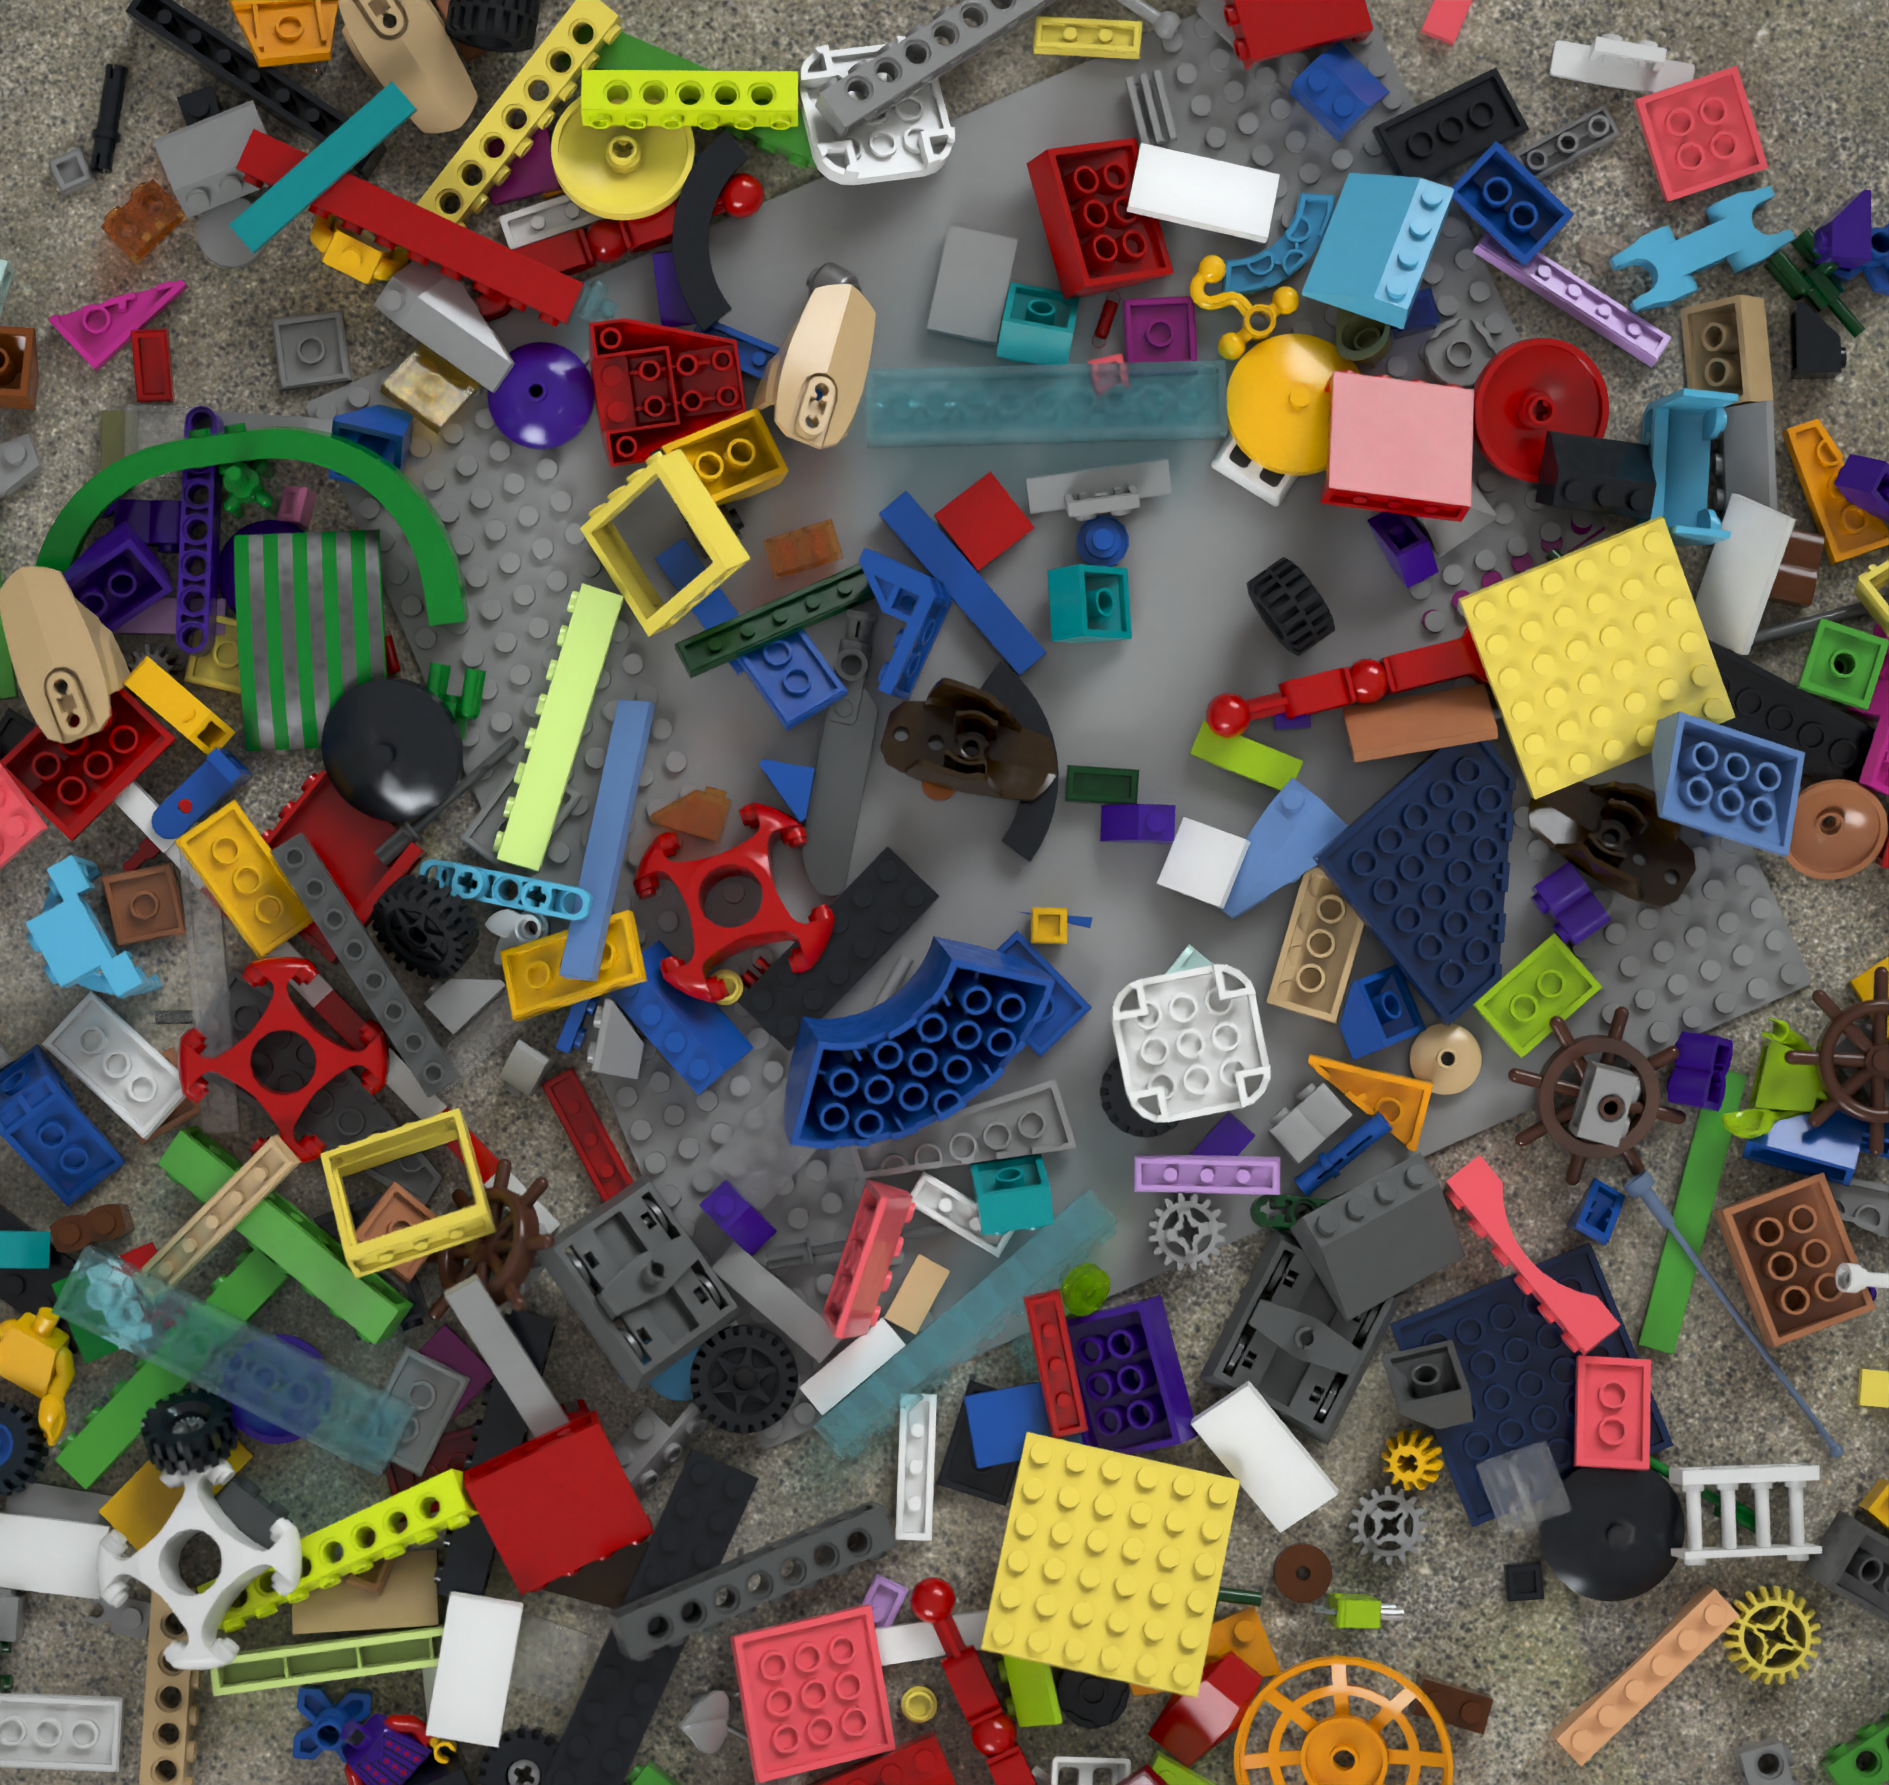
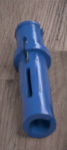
M1377 1111L1375 1115L1354 1132L1350 1133L1326 1154L1324 1152L1320 1153L1317 1156L1319 1160L1298 1177L1296 1176L1294 1181L1302 1192L1309 1197L1311 1193L1331 1177L1336 1179L1340 1176L1342 1168L1388 1131H1391L1393 1129L1392 1126Z

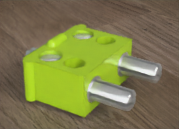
M1328 1592L1326 1605L1313 1606V1612L1326 1614V1621L1335 1628L1380 1629L1381 1620L1402 1621L1404 1619L1403 1615H1396L1404 1614L1403 1608H1396V1605L1393 1603H1381L1379 1599L1370 1594Z

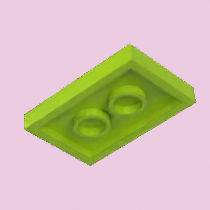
M1552 933L1480 997L1473 1006L1518 1058L1521 1059L1552 1032L1549 1021L1553 1016H1560L1565 1021L1597 993L1602 986L1555 933Z

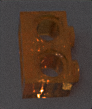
M154 179L148 184L143 182L132 191L131 199L122 207L117 206L105 216V223L100 226L135 265L142 261L188 219L183 210ZM156 200L163 201V208L158 214H148L147 209L150 203ZM129 224L136 225L137 231L133 237L129 239L121 237V232L125 226Z
M832 519L763 540L775 580L843 559Z

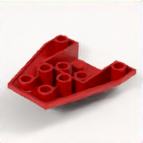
M627 318L589 323V362L599 429L610 467L644 463L651 457L650 453L660 449L661 446L747 412L736 340Z

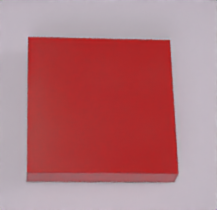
M991 471L934 514L936 520L977 572L1034 530V526Z

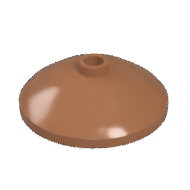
M1843 779L1821 781L1805 788L1798 795L1789 856L1785 858L1802 874L1822 880L1841 879L1863 870L1878 856L1887 837L1888 821L1880 800L1867 787L1857 782ZM1833 816L1831 821L1822 822L1825 817Z

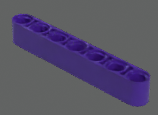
M194 407L186 415L184 437H189L188 431L197 429L199 421L205 417L212 418L210 434L224 432V422L208 407ZM220 465L206 466L202 469H183L176 643L183 651L196 657H203L211 653L216 641L222 476L218 471ZM201 488H208L209 497L207 501L203 504H195V493ZM205 523L208 529L206 536L201 540H194V528L199 524ZM198 559H204L206 561L205 571L199 576H193L191 572L193 563ZM196 595H203L205 600L204 606L201 610L192 612L190 609L191 599ZM201 630L203 633L201 644L195 648H190L188 644L190 634Z

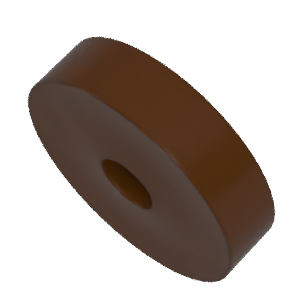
M1295 1543L1283 1549L1277 1556L1273 1567V1577L1278 1589L1284 1596L1296 1602L1306 1603L1320 1598L1328 1590L1332 1580V1567L1327 1556L1318 1547L1308 1543ZM1301 1566H1306L1309 1569V1575L1305 1579H1299L1296 1576V1571Z

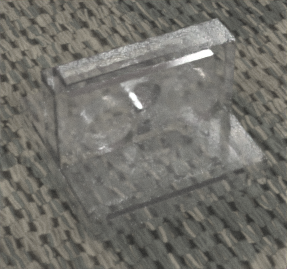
M1546 1440L1476 1464L1501 1534L1522 1527L1524 1532L1538 1528L1543 1520L1570 1512L1572 1509Z

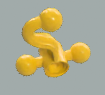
M1208 255L1199 262L1198 272L1191 279L1189 286L1190 296L1200 308L1216 310L1226 306H1234L1244 316L1241 329L1237 333L1229 332L1222 335L1217 344L1218 351L1223 358L1236 360L1244 354L1245 344L1248 341L1262 342L1268 339L1275 328L1276 317L1280 314H1291L1299 307L1300 298L1297 291L1288 286L1276 289L1272 296V303L1269 306L1264 304L1253 306L1242 294L1233 291L1208 296L1203 289L1207 282H1219L1226 273V264L1223 259L1216 255ZM1257 315L1262 316L1266 319L1268 328L1264 331H1257L1251 327L1249 319Z

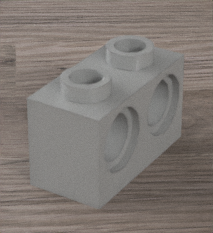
M1776 1737L1733 1748L1743 1785H1800L1798 1780L1793 1781L1789 1767L1794 1766L1790 1748L1787 1744L1783 1745ZM1771 1753L1774 1759L1773 1765L1768 1770H1759V1758L1763 1754Z

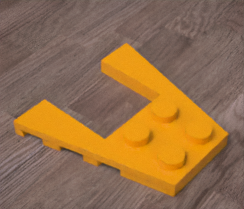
M228 0L259 67L331 60L339 0Z

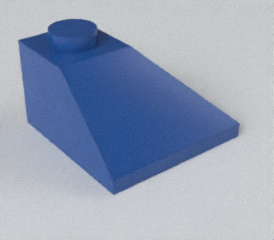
M378 404L335 416L332 423V434L350 439L371 449L404 473L412 441L414 412ZM329 469L330 479L359 485L348 477Z
M1396 964L1352 982L1340 1029L1353 1060L1427 1030L1404 974Z

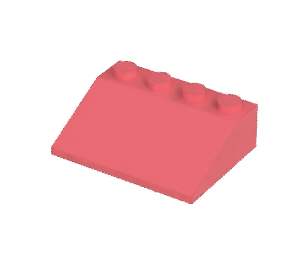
M868 1178L866 1180L821 1314L834 1337L843 1339L867 1335L869 1326L874 1327L878 1321L881 1306L877 1305L881 1291L886 1292L889 1288L892 1278V1271H889L892 1258H898L901 1252L904 1238L900 1234L904 1223H910L915 1210V1203L911 1202L913 1197L906 1190Z

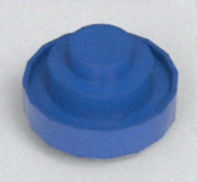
M1097 515L1096 518L1087 520L1080 527L1076 537V549L1080 558L1087 565L1113 567L1125 557L1129 547V535L1125 526L1118 519L1108 515Z

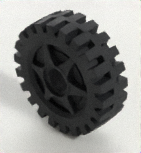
M410 874L394 881L374 904V910L371 913V919L375 920L372 923L373 930L379 931L376 935L379 942H386L383 949L387 954L394 952L396 956L393 960L398 964L404 961L406 963L405 969L412 972L416 968L418 975L422 977L429 974L430 979H438L440 976L442 979L448 978L450 975H454L475 952L479 944L477 938L480 936L479 929L475 928L478 923L475 917H468L472 912L469 906L460 905L463 899L458 894L454 897L450 895L452 891L450 887L445 885L443 888H440V881L434 878L428 882L425 875H419L416 878L414 874Z
M752 1325L731 1326L719 1331L705 1341L697 1352L691 1367V1393L702 1415L718 1428L740 1434L762 1431L778 1422L786 1414L794 1401L798 1387V1371L795 1359L788 1346L769 1330ZM740 1369H747L752 1372L754 1376L753 1386L748 1389L739 1388L734 1381L735 1373Z

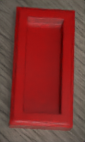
M169 329L131 330L137 402L173 401L175 396Z

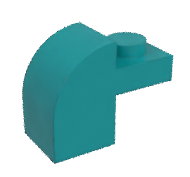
M0 1230V1268H49L51 1232Z

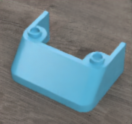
M1683 388L1650 402L1644 410L1641 444L1648 445L1657 483L1650 520L1659 516L1665 519L1674 546L1711 545L1731 538V531L1721 530V520L1716 516L1715 511L1707 509L1711 440L1717 438L1719 433L1725 430L1727 413L1724 411V407L1738 402L1739 394ZM1636 518V526L1649 521V519Z

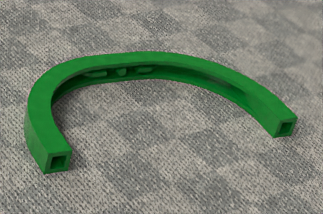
M245 423L225 425L224 432L210 434V428L193 429L188 431L189 437L161 442L122 458L91 478L65 505L49 529L35 567L58 570L63 574L79 558L88 535L105 511L124 493L147 479L183 469L271 458L294 459L326 467L348 477L365 488L391 513L403 530L418 563L429 626L465 622L469 618L464 581L458 556L448 531L427 497L410 478L391 462L371 449L329 432L304 427L272 426L246 429Z

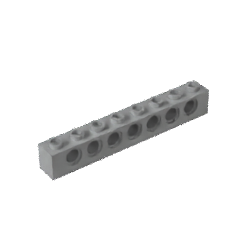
M962 0L963 2L954 8L948 5L935 14L933 17L934 21L926 26L920 23L910 29L905 35L906 38L898 44L892 41L884 45L876 53V58L868 63L866 60L856 63L849 69V75L838 81L837 78H833L826 82L819 89L820 94L815 107L838 139L842 140L1059 0H998L1006 6V9L996 8L992 4L993 0ZM963 19H973L978 24V27L966 25ZM942 36L946 38L950 45L944 46L939 44L935 37ZM906 55H916L922 63L914 64L907 59ZM887 73L893 78V81L884 82L877 74ZM858 91L865 99L861 101L855 100L849 95V92Z

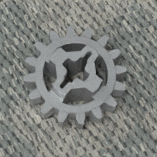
M1177 1193V1202L1174 1204L1171 1200L1165 1198L1164 1204L1166 1209L1164 1211L1157 1208L1153 1210L1159 1217L1158 1221L1148 1222V1226L1156 1229V1234L1148 1236V1241L1158 1242V1246L1153 1250V1253L1158 1255L1164 1252L1166 1256L1163 1264L1168 1265L1172 1260H1175L1176 1270L1178 1271L1183 1269L1185 1263H1189L1191 1270L1196 1271L1197 1261L1200 1260L1206 1266L1210 1265L1208 1255L1210 1253L1217 1256L1221 1254L1215 1247L1216 1243L1226 1242V1238L1218 1235V1230L1225 1228L1226 1223L1216 1222L1215 1219L1220 1215V1209L1210 1212L1208 1208L1211 1200L1207 1198L1199 1204L1197 1203L1198 1196L1195 1193H1192L1189 1201H1185L1182 1193ZM1190 1208H1195L1202 1212L1208 1221L1198 1222L1192 1218ZM1176 1210L1177 1219L1172 1227L1163 1229L1167 1217ZM1183 1215H1185V1220L1188 1221L1190 1227H1196V1233L1191 1235V1241H1189L1190 1249L1185 1238L1177 1235V1231L1183 1229ZM1211 1234L1207 1246L1198 1253L1197 1244L1203 1236ZM1175 1241L1181 1245L1184 1256L1173 1253L1167 1247L1166 1242Z
M1388 1484L1383 1486L1381 1494H1378L1371 1487L1369 1488L1371 1497L1368 1500L1360 1495L1357 1497L1362 1504L1361 1508L1350 1509V1512L1357 1517L1356 1521L1348 1522L1349 1528L1357 1530V1533L1350 1539L1353 1543H1363L1359 1548V1552L1362 1555L1372 1551L1371 1561L1377 1563L1381 1556H1384L1387 1565H1392L1393 1556H1397L1401 1562H1406L1404 1552L1409 1550L1417 1554L1418 1550L1413 1544L1415 1541L1425 1542L1426 1540L1419 1533V1529L1428 1527V1523L1418 1518L1425 1510L1423 1507H1413L1417 1500L1413 1494L1404 1499L1405 1490L1401 1487H1398L1395 1494L1391 1493ZM1382 1501L1398 1502L1392 1508L1380 1509L1376 1505ZM1366 1514L1371 1517V1530L1367 1533V1536L1364 1531ZM1408 1514L1411 1518L1409 1536L1404 1532V1520L1408 1517ZM1385 1517L1391 1520L1395 1517L1392 1522L1395 1527L1394 1531L1391 1533L1388 1530L1380 1532L1383 1528V1525L1380 1523L1382 1518ZM1384 1541H1396L1399 1546L1391 1549L1378 1547Z

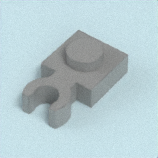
M129 1596L120 1607L115 1608L102 1598L91 1599L92 1603L101 1604L104 1612L102 1616L89 1615L87 1617L89 1623L98 1625L111 1621L112 1627L110 1632L141 1639L149 1637L151 1601Z

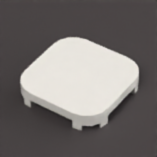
M896 36L894 43L898 44L906 37ZM828 44L817 47L814 53L804 61L798 75V100L812 158L818 170L826 178L841 185H861L924 177L936 173L946 164L955 142V127H950L938 78L842 140L838 139L815 107L820 94L819 89L833 78H837L839 81L849 75V69L859 61L866 60L868 63L876 58V53L886 44L831 51ZM913 54L906 55L910 62L914 64L922 63L918 56ZM887 73L877 74L884 82L893 81V78ZM858 91L849 92V95L855 100L861 101L865 99Z
M1213 964L1144 979L1141 978L1129 983L1117 994L1111 1008L1112 1027L1125 1093L1131 1107L1141 1117L1153 1122H1173L1243 1108L1255 1103L1264 1094L1271 1079V1065H1269L1255 996L1256 992L1251 980L1240 970L1227 964Z

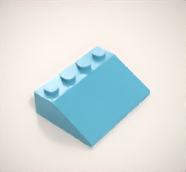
M1349 173L1301 295L1404 329L1449 213L1455 189L1419 177Z

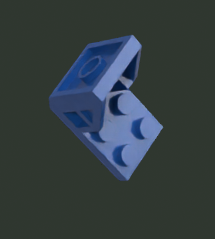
M864 547L858 561L881 611L907 623L905 629L901 628L894 639L893 648L896 650L891 661H887L880 670L878 681L881 683L878 690L890 696L909 700L951 607L952 599L946 583Z
M38 1044L0 1072V1135L67 1206L71 1205L126 1163L122 1154L79 1109L75 1095L47 1053Z

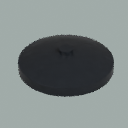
M383 677L366 681L346 692L334 704L323 727L322 757L331 783L345 801L370 817L385 821H407L423 816L439 806L450 795L459 779L463 765V742L458 724L445 703L432 691L416 682L396 677Z
M1574 1466L1553 1485L1543 1503L1539 1517L1540 1546L1548 1565L1567 1587L1582 1596L1594 1600L1622 1601L1648 1592L1658 1585L1674 1567L1678 1557L1671 1556V1548H1682L1684 1542L1685 1520L1681 1503L1670 1484L1652 1468L1644 1471Z

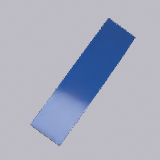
M1835 1111L1819 1127L1810 1126L1808 1123L1810 1114H1803L1775 1122L1773 1129L1768 1134L1747 1138L1742 1154L1744 1159L1807 1176L1824 1172L1827 1181L1848 1187L1856 1168L1859 1151L1871 1154L1869 1151L1870 1122L1854 1119L1841 1111ZM1889 1122L1884 1123V1150L1882 1154L1878 1155L1888 1159Z

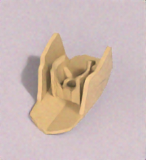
M430 0L338 1L345 24L341 31L355 60L375 87L383 90L389 83L394 82L418 110L410 119L423 133L437 134L453 131L460 128L467 121L475 107L478 95L451 42V37L445 31V24ZM385 14H391L396 18L397 23L393 28H387L383 25L382 19Z
M834 284L818 287L813 290L801 316L780 346L778 353L768 361L752 404V409L758 408L759 411L770 405H775L774 421L783 434L817 449L836 446L840 440L847 436L868 372L876 312L857 288L851 284ZM815 388L821 390L824 395L819 401L815 400L817 398ZM805 420L812 422L814 428L808 427Z
M20 567L6 580L0 589V614L12 665L27 706L48 739L67 744L102 731L111 717L110 694L125 687L126 685L123 682L130 675L122 652L112 632L101 623L98 616L75 599L61 571L46 567ZM63 679L68 685L66 695L60 693L58 685ZM74 714H77L80 718V724L76 728H73L71 725V717Z

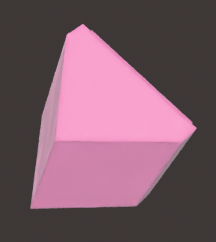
M285 486L277 520L309 528L317 493L302 486Z

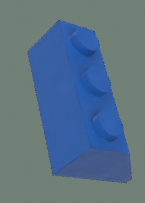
M1497 141L1451 187L1455 189L1452 199L1524 267L1554 239L1574 215Z

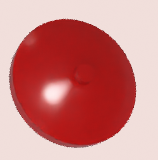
M1529 338L1510 344L1489 360L1479 374L1473 389V436L1476 444L1492 466L1503 474L1517 480L1538 483L1547 431L1603 438L1607 428L1609 398L1602 374L1588 355L1576 346L1562 340Z

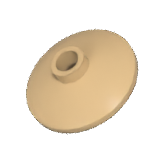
M1439 1023L1426 1028L1427 1030L1422 1031L1416 1037L1410 1050V1068L1415 1079L1431 1082L1433 1084L1431 1092L1440 1095H1452L1467 1089L1477 1078L1482 1064L1480 1046L1475 1037L1468 1030L1456 1024L1444 1025ZM1444 1052H1450L1454 1057L1453 1063L1449 1066L1441 1062V1056Z

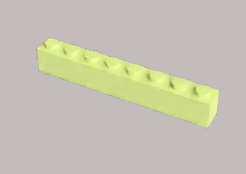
M583 583L579 592L573 591L567 611L573 614L569 626L562 625L556 643L557 646L562 647L558 660L551 659L546 675V680L551 681V685L547 695L541 693L535 714L541 715L537 729L530 727L524 748L530 749L526 763L519 762L514 782L520 785L516 797L509 796L503 814V817L509 818L505 832L498 831L492 851L498 853V862L537 874L540 873L624 602V596Z
M445 1623L435 1626H420L238 1651V1655L232 1661V1664L210 1669L213 1696L438 1666Z

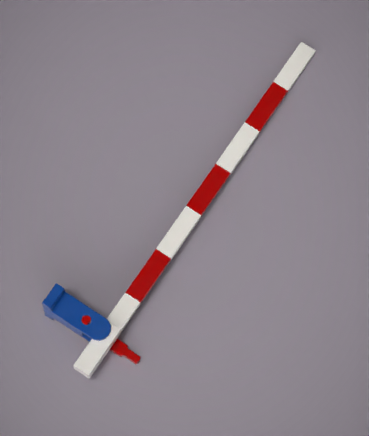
M216 747L206 757L208 760L160 806L136 781L114 802L147 835L138 845L139 850L124 863L123 869L125 871L138 869L145 861L154 859L162 851L228 918L174 843L175 840L200 824L240 785H244L254 776L230 750ZM288 940L265 956V958L297 957L306 959ZM320 973L308 985L303 982L299 986L290 979L289 983L353 1049L358 1050L365 1047L359 1040L361 1034L358 1031L366 1021ZM388 1045L389 1073L387 1085L421 1120L435 1116L440 1112L450 1111L451 1109L436 1094L429 1098L427 1097L405 1061ZM468 1128L483 1184L486 1188H491L494 1184L497 1164L500 1160ZM458 1139L445 1143L465 1165ZM510 1173L507 1189L523 1195L527 1188ZM537 1200L533 1206L536 1210L538 1221L544 1224L548 1233L551 1234L560 1225V1222Z

